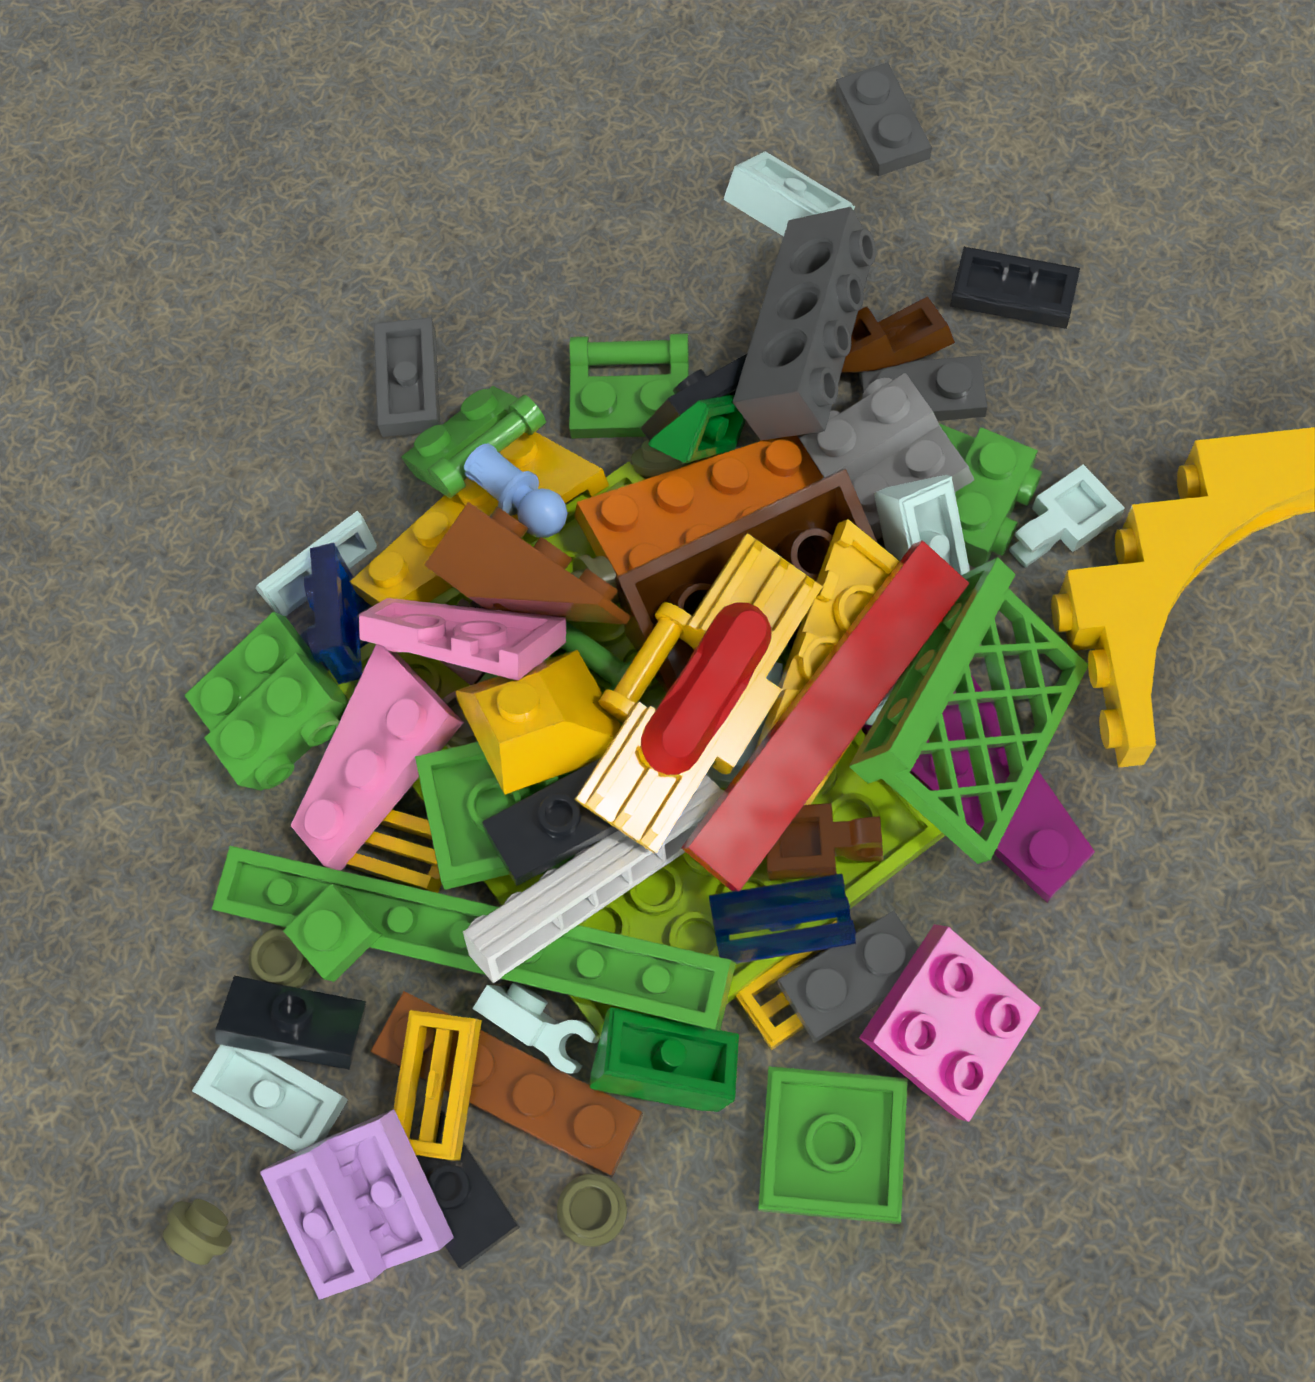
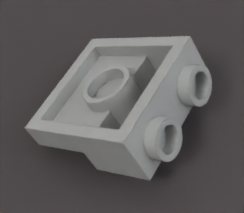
M906 373L894 380L890 378L875 380L865 389L861 401L841 413L838 411L830 412L825 431L809 433L800 438L823 477H827L841 469L847 470L876 540L883 537L874 497L875 492L886 487L942 475L952 476L954 491L956 492L975 480L969 466L942 430L934 412Z

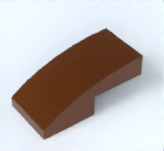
M928 296L877 322L868 306L858 310L851 335V349L845 357L841 372L870 371L900 365L935 353L954 344L955 341L947 322Z

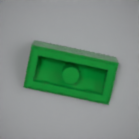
M735 395L699 400L649 441L648 445L683 463L717 456L735 450L746 419L733 403Z
M610 1007L606 1012L591 1071L590 1089L700 1111L719 1112L735 1101L739 1034L723 1030L717 1031L680 1021Z

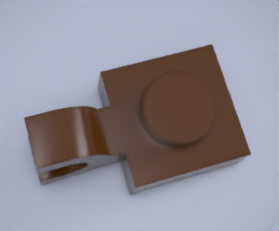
M832 803L804 805L767 854L769 880L837 876L836 857L840 856L854 861H883L880 816L833 822Z

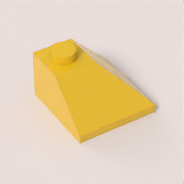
M578 650L543 661L520 680L497 676L456 690V699L504 795L582 768L603 756L621 728L618 720L598 703L603 694Z

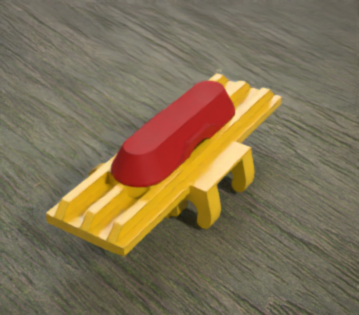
M747 533L736 547L693 616L676 605L667 602L662 603L655 613L658 623L615 689L605 690L598 702L604 710L623 724L576 796L575 801L652 853H657L711 765L722 774H730L782 691L781 688L766 679L823 586ZM680 638L694 649V652L657 710L652 706L647 708L638 701Z

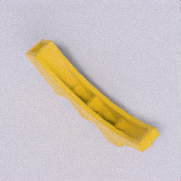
M1315 427L1195 440L1185 464L1178 468L1177 488L1180 499L1132 504L1123 528L1116 530L1115 551L1119 564L1067 570L1059 594L1052 596L1051 612L1053 625L1056 632H1066L1068 645L1074 651L1095 649L1090 650L1088 653L1089 678L1093 688H1103L1107 710H1101L1100 734L1106 749L1115 748L1118 768L1144 765L1156 746L1151 700L1156 649L1168 614L1183 590L1214 558L1250 534L1295 515L1315 512Z

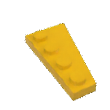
M537 432L532 435L522 434L499 452L522 472L530 471L534 473L539 479L538 489H550L558 493L564 503H567L584 491L593 497L609 486L602 468ZM466 478L464 480L466 485L464 489L452 498L444 495L350 581L357 595L371 606L378 604L386 598L430 602L453 587L424 566V564L468 502L490 517L495 508L498 507V500L475 481ZM516 514V515H512L513 518H515L516 520H518V515H517V514Z
M848 519L838 523L816 581L823 587L802 619L778 685L782 691L768 712L755 750L899 563L898 559ZM848 747L804 805H811Z

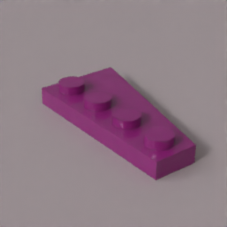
M971 675L975 692H982L983 690ZM977 703L985 738L1002 736L997 712L992 703ZM947 705L942 714L948 741L966 740L959 705ZM863 725L861 730L865 735L868 734L872 725ZM987 748L995 784L1006 783L1010 771L1005 748ZM969 750L951 751L958 788L976 786ZM932 753L920 754L910 773L930 791L940 790ZM1036 769L994 854L1048 903L1092 858L1095 851L1038 769ZM979 796L963 797L961 802L966 824L979 834L985 824Z

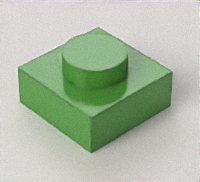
M332 883L283 930L324 980L335 982L383 935L344 889Z

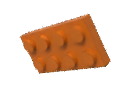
M797 435L768 439L578 501L575 518L596 556H605L611 563L616 576L824 477Z

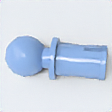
M489 443L480 445L469 455L464 465L465 476L475 481L497 499L500 509L510 516L517 514L518 521L529 528L526 533L538 538H547L557 534L563 528L568 514L566 504L558 493L550 489H538L539 479L534 473L530 471L522 472Z

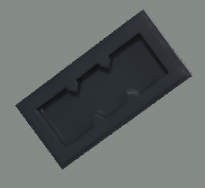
M964 246L950 307L1067 329L1080 268Z
M747 354L708 376L700 369L680 382L673 390L675 395L669 397L640 428L649 441L697 401L735 395Z
M601 758L482 822L486 835L516 886L618 831V829L575 801L576 796Z
M234 975L215 1029V1044L350 1070L365 1015L366 1001Z
M443 1110L440 1113L436 1143L441 1144L446 1113ZM421 1125L410 1132L409 1139L419 1140ZM464 1141L460 1160L416 1155L454 1236L445 1247L460 1269L463 1270L520 1228Z

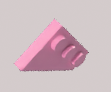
M386 598L359 614L360 640L383 645L389 651L410 652L494 675L520 680L566 643V617Z
M375 645L341 717L340 723L291 823V827L319 861L330 869L341 871L345 867L346 863L355 855L418 779L419 774L415 756L441 751L464 723L397 652L386 650L383 645Z

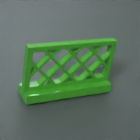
M998 557L961 575L969 582V585L901 674L849 765L868 784L883 779L977 864L991 860L1088 668V663L1009 589L1016 574ZM998 611L1011 621L1016 644L1000 645L995 623V616ZM1044 653L1062 670L1055 686L1045 687L1038 654ZM1019 655L1026 688L1010 689L1003 656ZM984 657L992 691L975 692L969 668L972 658ZM1029 699L1035 724L1031 734H1020L1013 700ZM994 702L1002 736L985 738L977 703ZM958 704L966 740L948 741L942 713L947 705ZM987 748H1005L1010 771L1006 783L995 784ZM969 750L976 786L958 788L951 751ZM932 753L940 790L930 791L910 773L920 754ZM979 796L985 823L979 834L966 824L961 802L963 797Z

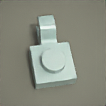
M1083 464L1036 497L1032 509L1039 517L1029 521L1015 533V537L1019 541L1011 546L1009 551L1024 568L1047 553L1060 539L1074 552L1120 519L1125 507Z
M513 982L509 989L505 986L487 985L472 1009L527 1046H534L542 1051L560 1071L565 1073H578L582 1065L567 1055L565 1044L567 1039L575 1033L590 1043H597L600 1036L590 1023L582 1020H567L559 1023L543 1012L548 1002L520 983Z

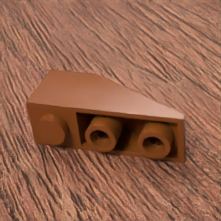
M468 502L424 564V566L466 597L486 609L566 617V621L625 625L632 617L611 602L618 592L616 588L587 568L579 578L575 577L565 570L572 561L571 557L542 537L532 547L522 540V537L529 528L499 507H496L489 517Z

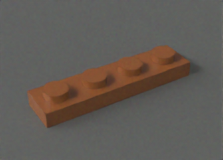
M403 991L371 1049L374 1055L399 1068L401 1066L409 1011L450 1015ZM427 1027L419 1076L420 1079L426 1082L428 1081L437 1029L433 1027ZM455 1030L453 1031L444 1091L450 1093L459 1031ZM480 1030L469 1104L612 1178L643 1117V1113L602 1091L590 1089V1085Z

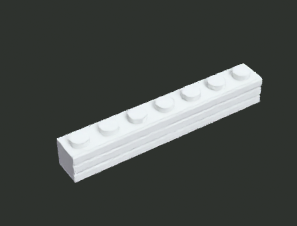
M705 775L660 849L655 854L618 830L593 846L578 852L572 860L560 868L547 871L537 883L523 892L512 894L505 901L504 905L489 915L479 916L470 924L469 928L463 931L469 956L493 983L512 969L682 855L685 851L681 847L724 791Z

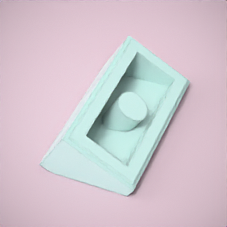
M766 151L734 166L724 196L725 201L784 236L788 220L851 207L853 210L855 208L851 202Z
M942 475L890 486L874 493L885 549L900 561L912 544L923 540L960 575L970 571L952 476Z
M356 511L256 586L258 593L274 612L287 616L376 549L377 544L363 516Z

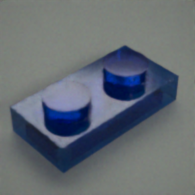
M334 542L310 548L312 574L304 576V589L308 603L315 612V625L308 626L307 629L311 653L317 663L325 662L338 684L359 680L362 675L356 594L350 583L354 577Z

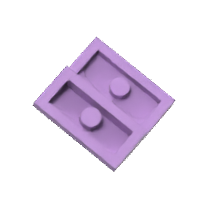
M394 1109L315 1143L260 1171L319 1300L371 1282L387 1268L438 1251L454 1238Z

